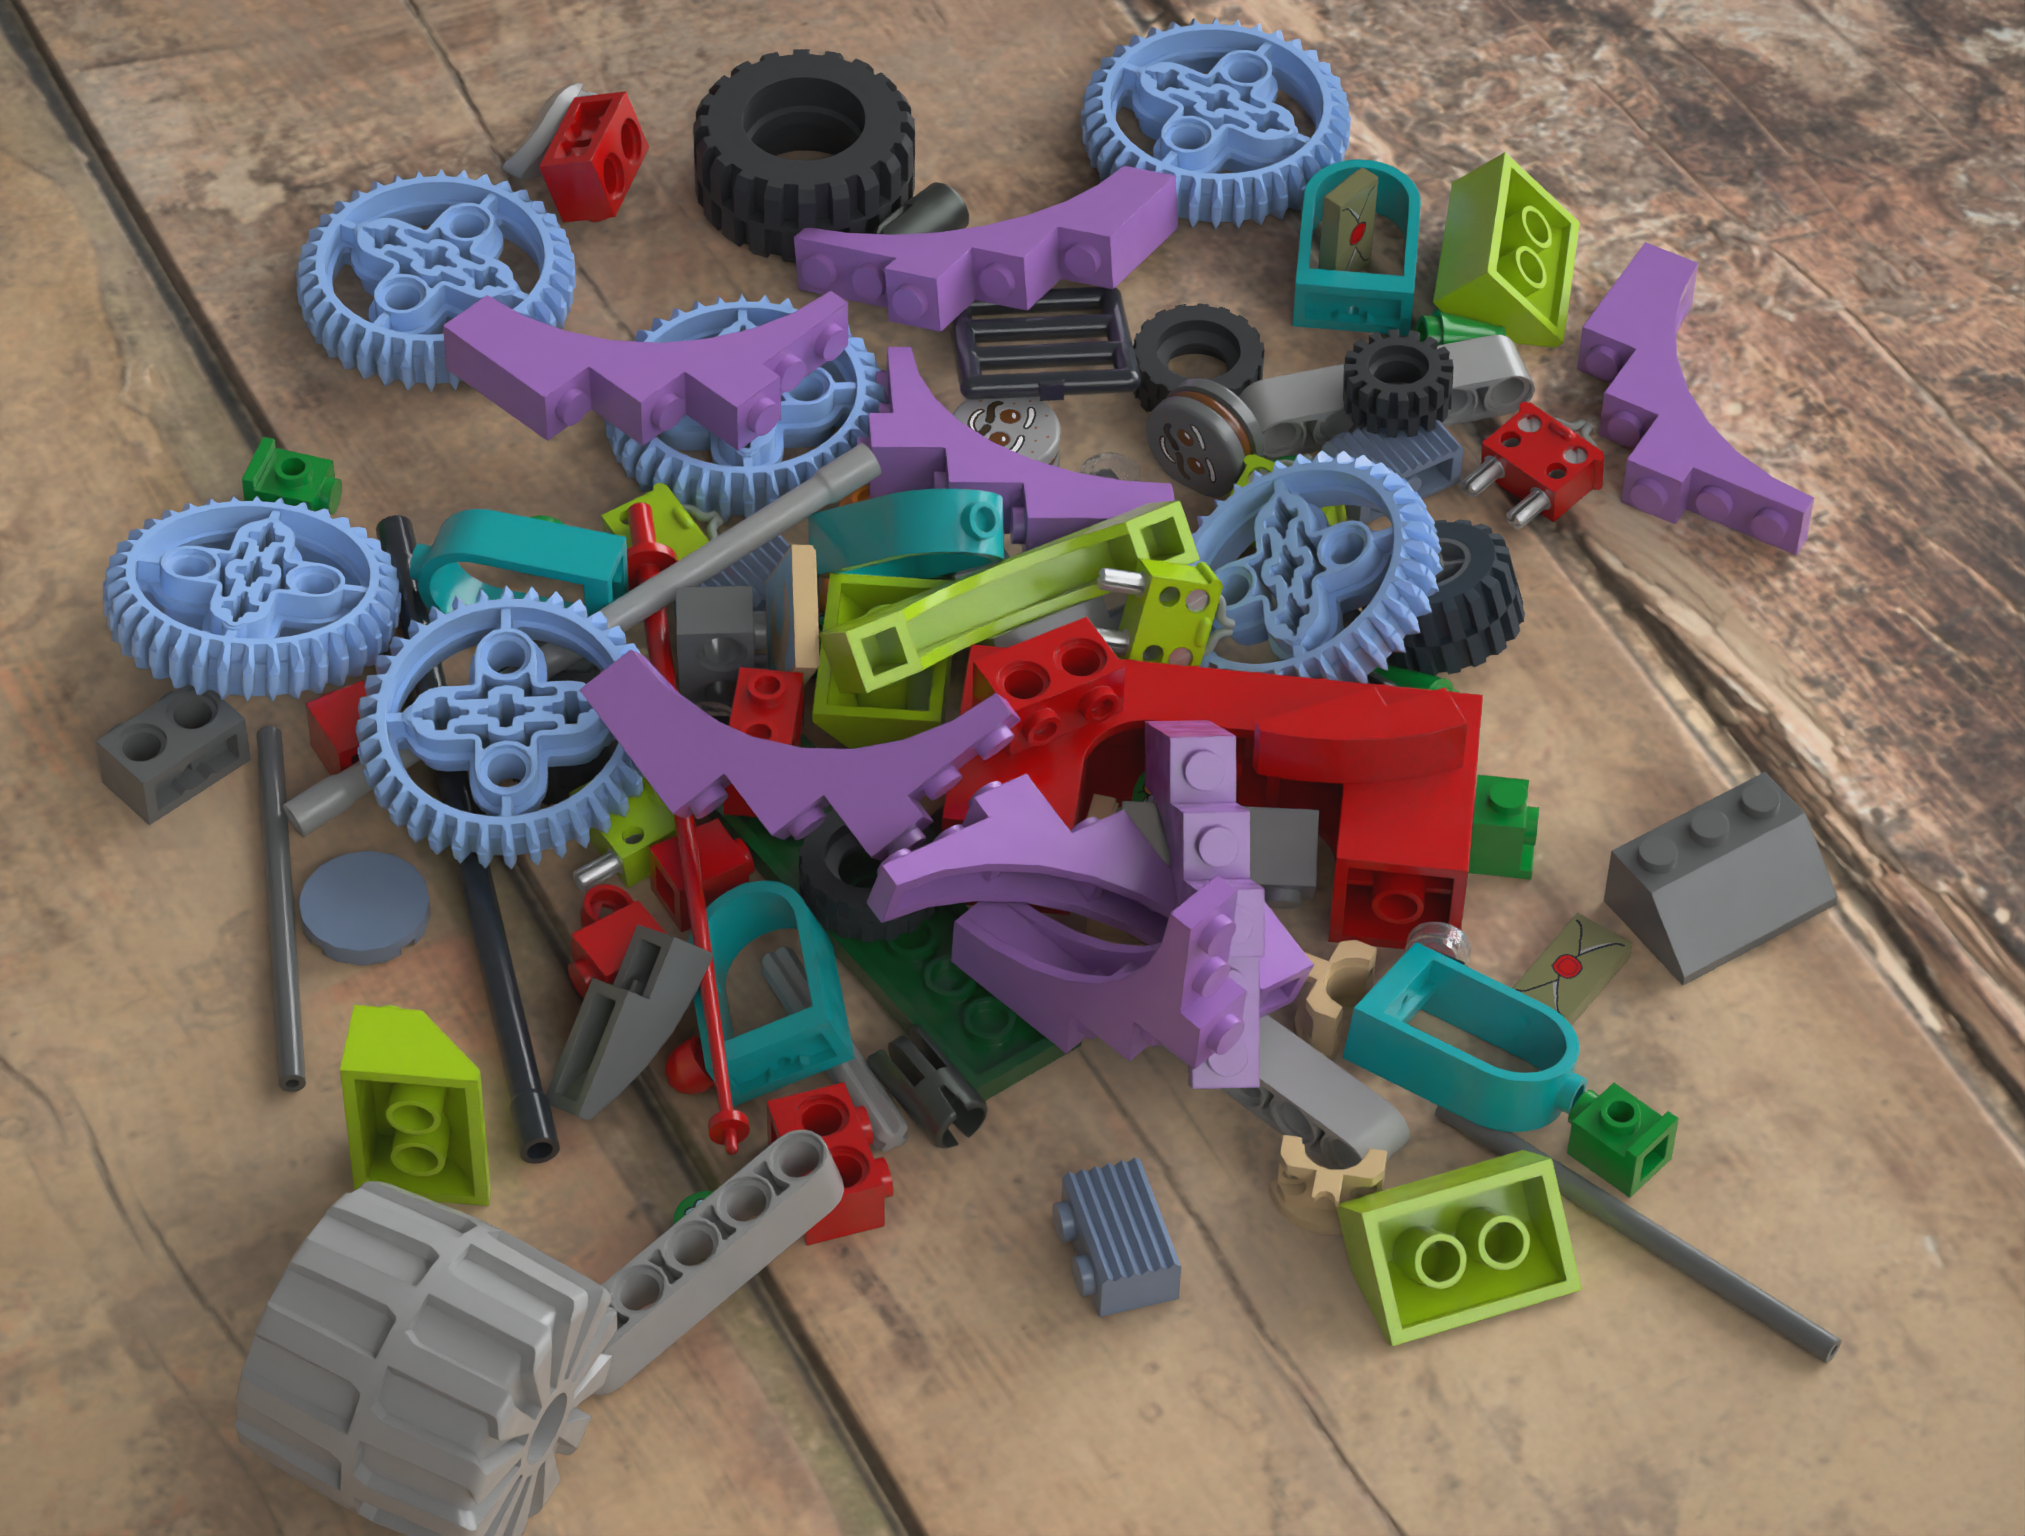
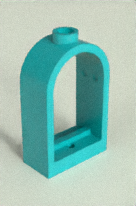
M1355 159L1328 165L1309 180L1303 199L1292 326L1367 333L1379 332V334H1388V330L1399 329V335L1408 336L1411 330L1421 197L1415 183L1405 173L1382 162ZM1362 167L1378 176L1375 213L1390 219L1403 233L1405 239L1403 276L1309 268L1312 237L1315 228L1322 221L1324 196Z
M971 489L903 491L813 513L808 517L809 545H813V548L816 549L817 577L830 578V573L937 580L980 570L1004 561L1003 497L993 492Z
M487 509L463 510L448 517L440 526L432 545L418 543L415 546L410 563V578L418 581V590L424 604L429 611L434 606L444 614L453 611L452 602L455 595L465 603V606L476 603V596L480 588L487 594L489 600L501 599L503 588L494 587L477 580L462 569L457 562L476 563L581 584L584 587V604L587 610V617L629 592L626 537ZM511 590L514 599H524L526 593ZM539 596V601L546 602L549 599L548 597ZM563 601L565 609L573 604V602Z
M755 881L743 883L714 900L706 908L711 948L712 953H714L713 963L733 1107L855 1059L832 941L802 897L793 888L783 883ZM778 929H797L812 1007L734 1037L726 993L727 973L733 960L747 944L765 933ZM690 932L688 943L694 945L692 932ZM699 986L694 996V1003L706 1071L714 1080Z
M1417 942L1410 947L1354 1007L1342 1057L1475 1124L1507 1132L1536 1130L1555 1121L1562 1112L1569 1115L1575 1102L1585 1092L1588 1083L1586 1078L1574 1073L1580 1051L1579 1039L1574 1028L1560 1013L1544 1003ZM1420 1010H1423L1531 1063L1540 1071L1521 1073L1497 1068L1408 1025V1023Z

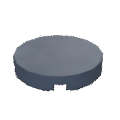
M375 851L342 854L320 865L305 881L299 898L303 933L312 944L313 940L316 945L322 947L323 954L337 962L355 965L387 962L401 955L402 947L408 945L413 939L415 945L425 934L431 916L427 884L412 864L393 854Z

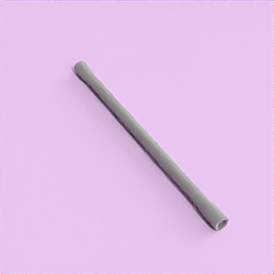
M860 443L817 470L809 480L599 611L607 618L608 629L620 626L623 632L629 630L675 601L676 588L699 586L824 506L840 501L881 475V467L875 455L865 444ZM546 643L540 647L544 653L547 665L548 680L584 658L556 644ZM510 666L500 673H514L520 668ZM410 749L398 750L405 769L421 760ZM360 760L342 772L324 778L282 805L287 818L300 836L305 837L351 808L356 800L372 791L371 786H368L364 775L365 766L360 763Z

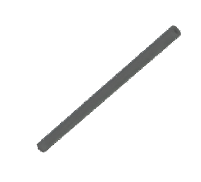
M266 726L258 730L256 737L278 1075L280 1088L284 1091L295 1092L305 1087L306 1075L288 818L282 806L287 802L283 742L280 729Z
M1440 1106L1436 1108V1117L1498 1156L1526 1150L1552 1158L1512 1132L1486 1128ZM1552 1158L1561 1196L1826 1363L1835 1356L1842 1342L1840 1338Z

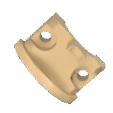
M1358 940L1339 942L1329 961L1304 952L1314 964L1305 982L1314 986L1299 1002L1294 1018L1295 1035L1330 1060H1334L1340 1050L1339 1039L1342 1031L1343 1007H1355L1373 987L1377 948Z
M1283 1135L1278 1179L1270 1182L1269 1194L1279 1212L1299 1228L1320 1235H1343L1337 1213L1339 1203L1383 1191L1387 1151L1369 1148L1363 1160L1356 1166L1344 1170H1330L1318 1166L1305 1154V1144H1302V1137Z

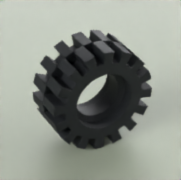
M1399 329L1388 330V338L1382 339L1379 332L1369 334L1368 344L1361 339L1353 344V352L1348 350L1345 356L1343 401L1346 414L1352 413V422L1357 426L1367 421V432L1375 435L1380 428H1386V437L1397 438V430H1406L1407 437L1418 436V426H1422L1427 432L1435 429L1436 420L1443 423L1448 417V410H1451L1454 365L1453 359H1449L1450 352L1445 346L1437 349L1438 340L1431 336L1424 342H1420V332L1411 330L1407 338L1399 337ZM1390 382H1404V383H1409V384H1405V385H1393V384H1388V383H1390Z

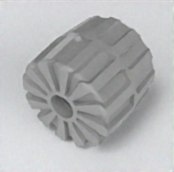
M365 1182L359 1189L352 1193H345L326 1211L324 1217L307 1238H304L287 1264L279 1284L265 1306L254 1332V1338L245 1366L241 1371L236 1396L238 1411L235 1424L239 1441L260 1458L341 1506L372 1522L404 1535L521 1536L525 1531L528 1517H532L541 1511L560 1482L555 1453L563 1455L574 1453L578 1449L592 1416L578 1409V1405L605 1384L613 1355L602 1354L601 1352L617 1331V1310L609 1307L611 1293L586 1276L483 1220L385 1182Z

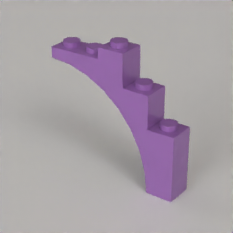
M1123 166L1099 185L1063 203L1026 216L994 224L945 232L885 235L844 233L804 228L794 237L799 290L823 295L832 291L842 299L888 308L889 321L939 332L946 328L975 300L1029 310L1061 279L1114 289L1178 228L1176 176Z
M1645 242L1583 325L1577 370L1611 383L1604 392L1599 435L1634 449L1626 462L1621 502L1675 525L1685 510H1688L1708 520L1715 521L1756 538L1766 544L1797 555L1807 540L1814 497L1772 477L1737 452L1706 419L1688 390L1677 358L1676 334L1692 307L1698 263Z
M829 291L794 313L752 329L708 339L653 343L608 340L564 331L523 316L486 295L443 325L446 369L547 441L566 427L578 423L587 412L593 410L642 446L661 432L672 429L682 417L688 415L739 451L758 436H763L770 432L777 422L781 420V395L784 392H790L795 389L803 378L825 362L836 359L848 346V302L832 291Z
M887 347L886 370L876 372V383L884 386L887 403H878V413H869L868 437L856 438V446L860 443L865 444L875 455L881 467V475L868 483L869 498L923 489H971L999 494L1003 497L1004 534H1010L1011 544L1022 545V553L1145 504L1175 501L1171 483L1123 481L1077 473L1032 460L990 441L960 422L933 396L918 373L911 347Z
M631 649L580 689V692L672 814L685 819L692 814L697 819L708 815L728 798L729 794L725 788L732 783L771 836L785 840L792 835L795 840H800L817 829L827 819L823 809L831 804L870 857L881 862L901 849L906 848L911 852L915 851L925 842L926 837L922 831L934 821L919 803V800L927 795L933 801L951 790L963 777L958 769L978 754L983 760H986L1002 750L1015 737L1010 729L1021 721L1007 700L995 693L953 721L905 740L855 749L801 748L752 737L717 721L679 694L645 656Z
M1209 720L1145 721V787L1153 796L1162 819L1170 853L1177 905L1180 906L1216 875H1219L1238 890L1234 917L1236 931L1231 939L1228 960L1230 972L1228 976L1247 990L1242 1019L1245 1023L1244 1031L1237 1043L1225 1054L1218 1055L1214 1053L1195 1070L1188 1065V1085L1192 1089L1257 1088L1260 1086V957H1265V889L1250 879V811L1236 803V736Z
M1027 774L1004 784H1001L999 781L986 784L970 798L968 802L969 810L962 825H954L946 829L932 843L911 852L905 848L887 857L877 869L878 876L867 900L868 906L881 923L928 907L970 901L1029 903L1080 914L1123 930L1148 945L1162 943L1170 913L1178 907L1172 865L1167 866L1124 809L1101 820L1097 817L1087 818L1070 831ZM1266 902L1265 957H1260V1018L1294 1002L1314 966Z
M1216 875L1170 913L1162 943L1147 946L1110 943L1074 931L1038 912L1027 903L979 901L954 921L951 961L1043 1036L1053 1042L1064 1053H1068L1086 1037L1094 1039L1098 1036L1130 1062L1149 1045L1157 1047L1163 1044L1195 1070L1214 1053L1223 1055L1237 1043L1245 1027L1242 1019L1247 990L1228 976L1230 972L1228 960L1231 939L1236 931L1234 917L1238 890L1219 875Z

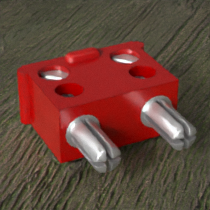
M1522 402L1519 405V412L1482 442L1481 465L1461 481V489L1469 497L1475 498L1490 484L1496 482L1522 500L1506 514L1507 522L1510 526H1514V529L1519 530L1523 528L1539 513L1555 522L1592 489H1602L1604 454L1589 437V433L1593 428L1583 419L1574 423H1568L1562 419L1551 417L1531 402ZM1580 430V436L1575 431Z

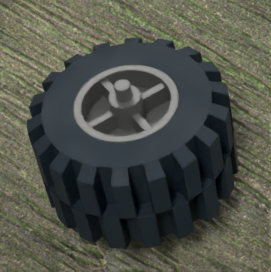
M1445 519L1434 521V526L1437 530L1436 535L1439 538V545L1442 549L1438 556L1443 570L1435 576L1439 591L1427 597L1432 612L1416 617L1420 633L1406 635L1403 638L1406 653L1392 652L1386 658L1388 665L1433 676L1447 672L1448 675L1459 673L1463 668L1469 666L1477 667L1487 662L1486 658L1491 655L1500 654L1507 648L1506 642L1514 640L1519 634V624L1524 622L1525 611L1509 548L1506 546L1505 539L1499 533H1493L1491 527L1484 524L1472 526L1470 520L1459 519L1455 522H1447Z

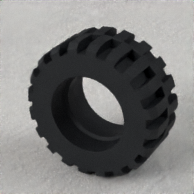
M793 49L792 55L779 56L778 51L761 56L760 62L751 64L749 61H746L736 66L731 71L730 78L723 75L709 89V94L700 101L696 110V121L693 123L695 192L698 203L704 208V215L718 231L722 229L723 236L739 247L744 243L749 245V250L753 254L768 258L770 254L782 256L783 262L796 263L794 237L804 228L844 233L873 234L875 228L885 218L913 198L915 189V119L911 116V106L906 97L897 90V86L882 72L875 75L874 69L859 59L855 58L853 62L844 60L841 53L825 51L824 55L810 54V49ZM803 150L819 151L833 155L823 159L808 161L777 157L779 154Z

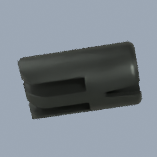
M934 182L885 218L875 228L873 234L936 233L965 229L969 224V212L962 197L953 188L944 183Z
M917 1024L910 1029V1039L902 1035L888 1043L890 1058L880 1049L870 1054L866 1063L936 1147L943 1149L952 1148L959 1145V1143L948 1129L951 1123L954 1124L966 1137L970 1138L986 1119L988 1106L985 1100L922 1026Z

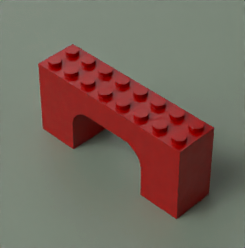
M971 644L959 716L974 707L972 705L973 661L1008 647ZM1119 659L1125 666L1123 711L1112 715L1103 722L1086 725L1056 737L1048 744L1038 747L1034 746L1011 756L1008 755L1004 748L986 760H983L978 754L958 769L963 777L946 793L942 817V832L954 825L963 824L969 810L968 802L980 788L994 781L1004 784L1027 774L1071 831L1077 824L1087 819L1094 794L1116 798V803H1119L1118 808L1122 807V801H1132L1134 786L1140 775L1145 771V721L1209 720L1236 736V803L1245 807L1319 810L1318 835L1331 849L1336 865L1328 942L1339 943L1342 941L1358 940L1374 947L1409 950L1417 942L1442 954L1458 955L1469 871L1483 695L1448 691L1468 723L1463 767L1423 777L1386 782L1325 783L1296 781L1256 773L1252 766L1256 721L1372 687H1376L1386 705L1434 690ZM970 901V902H963V903H964L965 905H972V906H974V905L977 904L979 901ZM1027 903L1040 913L1070 915L1069 911Z

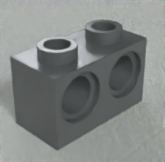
M752 586L676 588L679 694L710 716L731 717L740 667L767 669V654H754L755 649H767L766 611H753Z
M189 684L165 694L157 703L127 722L114 726L106 735L96 740L102 783L148 825L159 820L251 760L246 719L225 700H222L215 691L208 690L202 695H197L194 686Z

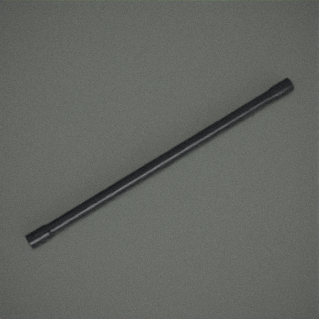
M393 515L382 519L378 523L376 535L380 541L381 550L390 554L391 565L397 568L399 592L401 593L399 620L404 639L410 640L408 627L410 626L411 619L427 626L430 624V611L420 596L418 581L410 578L411 558L417 545L412 522L405 516ZM442 662L430 670L416 684L417 698L429 689L447 686ZM434 769L442 803L461 811L477 814L468 771L447 772ZM471 852L461 864L457 859H455L511 1099L510 1114L520 1157L525 1162L543 1163L554 1158L560 1150L549 1100L543 1092L490 864L485 869L478 861L477 852Z

